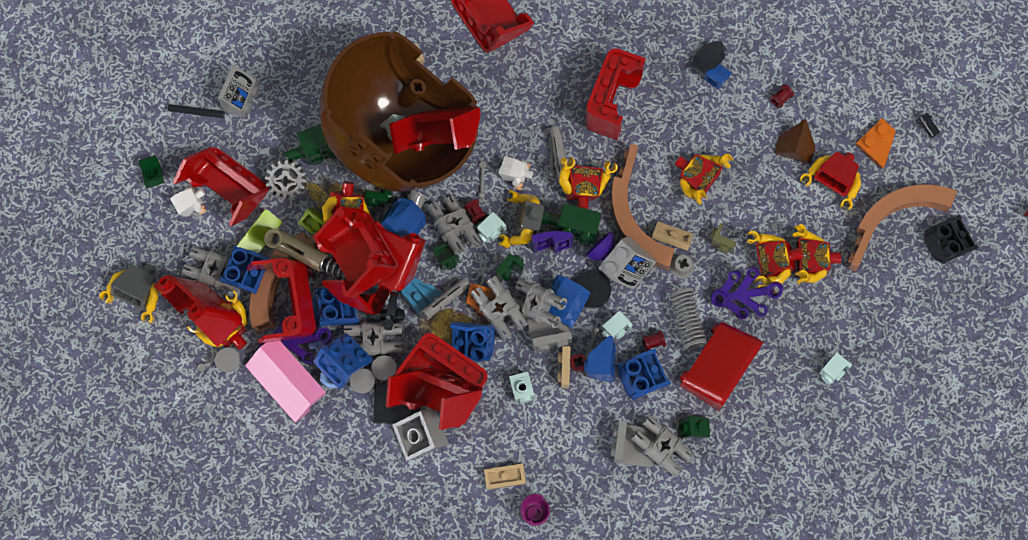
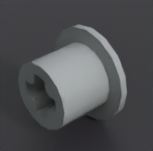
M410 191L407 198L413 200L420 209L425 199L430 200L429 197L416 191Z
M686 255L675 257L670 264L671 273L679 279H687L693 274L695 269L692 259Z
M223 348L215 356V365L222 372H232L240 363L238 352L232 348Z
M386 355L377 357L371 366L373 375L379 380H388V376L394 375L397 370L394 359Z
M362 368L350 377V386L357 393H368L374 387L375 378L368 369Z

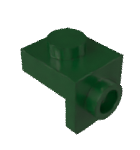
M156 155L138 161L146 188L165 183L162 168Z
M382 189V192L378 193L366 190L362 196L367 206L383 207L390 201L392 191Z
M448 242L433 248V252L442 270H451L460 263L458 255H454Z
M689 416L679 419V437L681 439L688 437L709 438V418Z

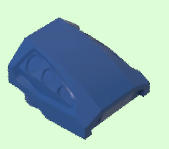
M401 197L395 201L393 206L384 215L380 224L389 232L404 237L410 233L419 234L426 225L425 213L413 200Z
M234 246L219 282L256 294L266 269L247 271V266L253 261L270 260L271 258Z
M556 275L550 289L556 295L566 298L567 304L561 302L566 305L563 310L551 305L549 313L559 316L561 322L572 329L591 293L576 282L564 276Z
M327 288L315 289L313 291L312 306L315 323L318 328L328 325L359 323L356 308L340 302Z
M452 322L450 326L452 328V347L472 361H490L495 341L493 324Z
M656 349L638 354L617 365L622 384L627 395L633 401L671 384L658 360Z

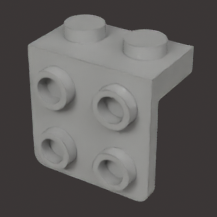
M527 318L533 351L544 352L553 347L563 348V346L572 344L571 331L562 322L555 320L560 325L557 328H553L545 323L538 324L535 320Z
M619 420L618 425H614L613 437H617L616 445L612 444L611 456L614 457L613 463L652 467L653 460L648 455H644L643 449L630 438L634 436L633 434L637 430H640L649 440L654 439V434L646 427L627 425V421Z

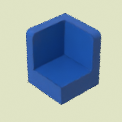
M719 64L714 69H708L704 80L719 90L730 77L731 72Z

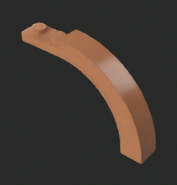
M631 144L630 149L625 150L623 158L626 161L625 167L621 166L619 176H614L611 193L613 218L622 238L630 236L657 260L654 266L669 271L675 248L662 245L646 235L635 222L629 209L627 197L628 184L638 150V145Z
M914 185L898 189L881 198L866 213L856 230V233L861 235H858L854 244L857 246L856 251H852L847 262L850 263L848 269L857 270L876 226L888 215L904 208L920 206L935 208L947 213L958 191L939 185Z
M305 232L294 236L318 249L313 238L316 233L311 237H308ZM288 245V246H290V247H292V248H294V249H296L297 251L300 252L299 249H297V248H295V247H293V246H291V245ZM275 250L269 256L271 259H294L278 250ZM272 268L266 269L257 293H251L250 321L252 328L257 332L276 326L273 304L277 287L282 278L277 277L273 273Z

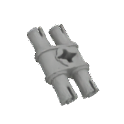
M451 195L450 198L448 196L443 201L450 214L444 215L437 202H434L435 206L431 203L427 207V210L434 219V226L441 233L442 240L448 242L454 255H458V252L460 254L465 250V247L458 238L460 235L465 236L471 248L481 244L482 241L474 230V223L468 218L466 210L459 206L454 195Z
M192 246L191 250L193 252L190 251L189 257L203 261L204 266L200 269L186 263L184 265L186 269H182V275L197 279L198 282H203L214 287L216 290L222 288L233 292L231 289H234L237 293V287L219 282L230 256L215 253L214 250L206 251ZM217 267L218 271H213L212 273L210 269Z
M494 276L492 279L496 285L493 284L491 279L486 282L496 296L493 301H489L481 286L476 288L480 296L477 295L475 290L470 294L479 305V312H482L489 324H493L494 329L502 341L507 338L503 331L508 338L513 335L503 321L506 316H510L518 331L523 328L519 321L522 322L524 327L529 323L520 312V305H517L510 294V290H505L497 276ZM496 304H499L500 306L505 305L503 307V313H500L499 311L494 312V310H496Z
M519 279L517 284L522 286L516 285V290L526 293L527 297L525 301L517 297H513L517 305H520L519 310L525 318L535 320L538 324L545 323L553 328H557L560 324L555 322V320L561 322V318L549 313L550 307L552 305L563 310L566 305L561 302L567 304V299L556 295L552 289H546L538 283L531 284L523 279Z
M363 321L357 325H344V334L362 336L363 341L358 344L370 356H384L393 353L403 354V341L385 342L384 340L385 335H403L402 322L393 323L391 331L384 330L385 322L383 321L373 323ZM373 333L375 334V336H376V338H377V339H375L374 345L372 344V342H371V340H370V339H372Z
M648 415L645 418L646 421L642 422V425L654 434V439L649 440L640 430H637L630 439L641 447L644 455H648L657 463L658 467H664L676 478L683 468L670 458L672 452L679 455L686 463L691 459L690 456H694V452L682 443L681 438L672 433L668 426H662L651 415Z

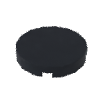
M714 41L705 45L694 56L692 61L693 67L700 73L706 72L705 70L708 68L709 70L714 69L725 58L726 54L724 52L727 51V48L721 41Z
M587 271L578 276L575 281L591 293L584 307L596 309L608 302L612 287L609 279L604 274L598 271Z
M394 291L390 292L384 330L391 331L393 327L398 293Z

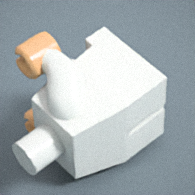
M505 156L498 174L503 180L512 181L514 189L522 190L521 186L523 187V183L521 182H524L525 178L531 179L533 171H529L528 167H530V164L526 163V161H519Z
M194 187L185 188L184 191L170 198L179 215L187 217L193 211L200 215L206 212L205 206L201 205L203 203L201 197L205 195L203 189L196 191Z

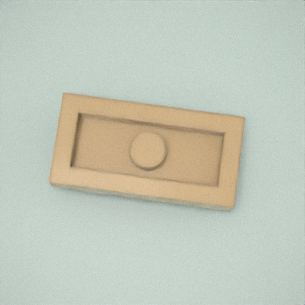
M658 221L652 238L688 251L694 234Z
M563 346L562 352H558V364H562V371H558L557 383H561V388H569L570 346Z
M523 464L484 470L487 490L526 484Z

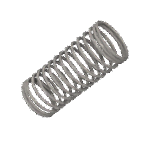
M682 288L673 291L669 295L672 299V307H674L673 311H675L674 315H676L675 319H677L679 324V332H681L680 336H682L681 340H683L682 344H684L683 349L685 350L700 348L708 343L707 339L703 338L705 337V334H702L704 330H701L704 326H699L703 322H700L701 318L698 317L700 314L697 313L699 311L696 309L698 306L695 305L697 302L693 301L696 299V297H692L695 294L693 293V288Z

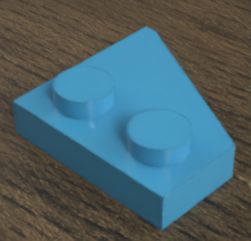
M416 278L402 291H398L421 319L420 310H423L432 303V299L438 298L444 293L435 289L430 284L422 283L421 280Z

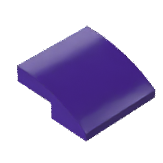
M550 231L531 236V247L534 253L552 247L554 253L572 247L573 234L570 232Z

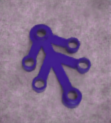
M751 267L737 291L729 292L732 285L741 278V273L738 270H732L724 286L715 289L711 293L710 299L714 306H726L736 313L740 319H746L750 314L749 309L745 306L739 307L731 301L738 299L754 310L758 316L762 317L768 312L767 305L763 303L758 304L750 297L768 295L776 299L782 295L784 288L781 283L774 281L767 287L748 289L752 281L760 274L757 267ZM750 271H755L756 276H752L750 274ZM733 273L737 275V279L732 277ZM773 286H777L779 291H774ZM718 295H722L723 300H720ZM759 307H762L765 312H760ZM740 310H744L746 315H742Z
M284 319L279 322V326L273 334L282 333V322ZM322 327L317 330L316 334L308 337L282 340L281 342L285 347L302 358L306 365H311L315 359L313 354L304 351L297 345L313 342L328 344L331 342L333 334L328 328ZM324 334H328V338L326 340L322 339V336ZM265 343L258 344V348H260ZM311 356L310 361H305V358Z

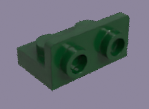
M509 253L496 270L495 276H497L501 283L504 280L507 282L510 279L513 270L522 276L525 268L524 260L516 254L513 256Z

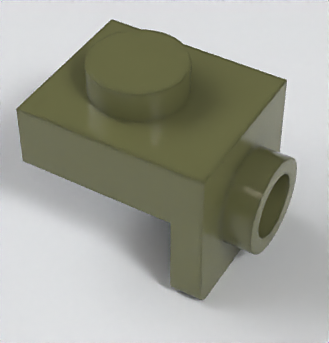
M720 223L718 228H713L710 238H712L711 245L717 247V250L724 254L728 252L732 254L737 242L720 235L723 224Z

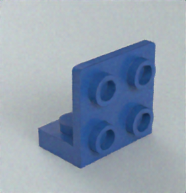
M346 333L322 347L313 363L339 389H342L346 386L351 375L371 363L373 358Z

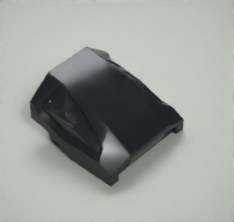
M960 215L947 219L925 231L926 246L934 260L942 264L979 248L978 245H975Z

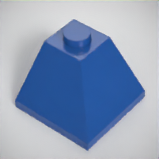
M608 336L588 354V360L584 361V372H587L589 378L614 383L616 343L613 336Z

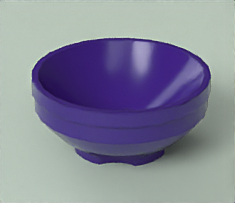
M611 231L607 233L585 256L590 260L604 261L615 248V236Z

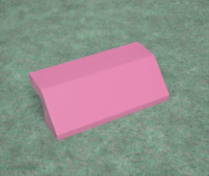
M281 341L263 344L245 365L294 423L310 412V407L326 394L323 388Z

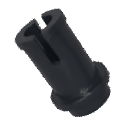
M927 113L918 120L920 121L919 125L923 126L929 138H932L939 134L940 130H938L931 119L932 115L929 116Z
M398 307L393 321L400 323L405 319V310ZM382 308L380 311L381 321L386 319L387 309Z

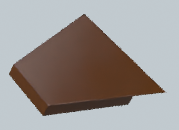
M806 119L779 136L774 154L811 164L816 147Z

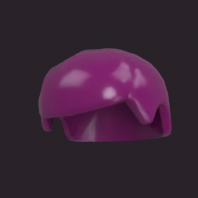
M530 494L525 497L520 506L522 519L531 526H540L547 521L550 515L549 503L546 502L541 494Z

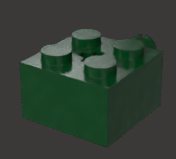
M321 124L298 132L299 147L283 152L285 158L288 157L289 162H292L293 159L298 160L304 157L308 165L321 164L324 159L329 157L331 159L337 158L323 136Z
M564 204L562 214L560 215L543 211L541 223L557 226L558 231L570 232L573 234V240L579 241L582 245L590 246V244L595 245L602 213Z

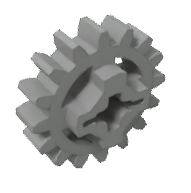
M288 157L285 158V161L278 158L277 164L272 161L271 167H267V174H265L266 186H271L270 192L276 191V197L283 194V198L286 199V196L289 194L293 198L294 192L299 195L300 188H305L303 182H306L307 177L304 176L306 171L305 169L300 170L302 164L296 165V159L289 162Z

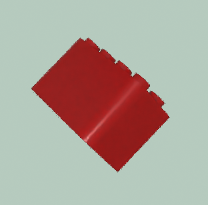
M617 48L611 49L607 53L587 103L585 125L588 130L618 141L623 117L618 115L617 105L612 103L619 85L633 89L640 84L646 58Z

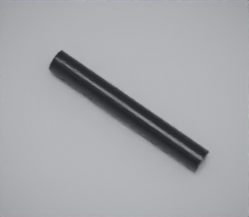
M173 104L168 105L169 112L224 119V111Z

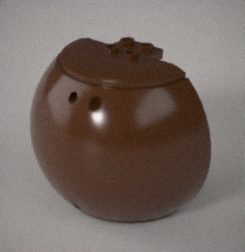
M395 31L393 33L378 32L363 36L350 43L338 54L331 64L321 88L319 113L322 133L328 146L350 171L376 187L388 191L402 192L428 188L453 175L471 155L476 140L468 148L455 150L454 143L430 144L424 146L425 149L422 151L407 149L395 154L393 143L387 135V130L381 128L380 125L393 114L407 117L428 110L477 107V101L471 92L453 77L444 84L416 60L423 51L405 36Z

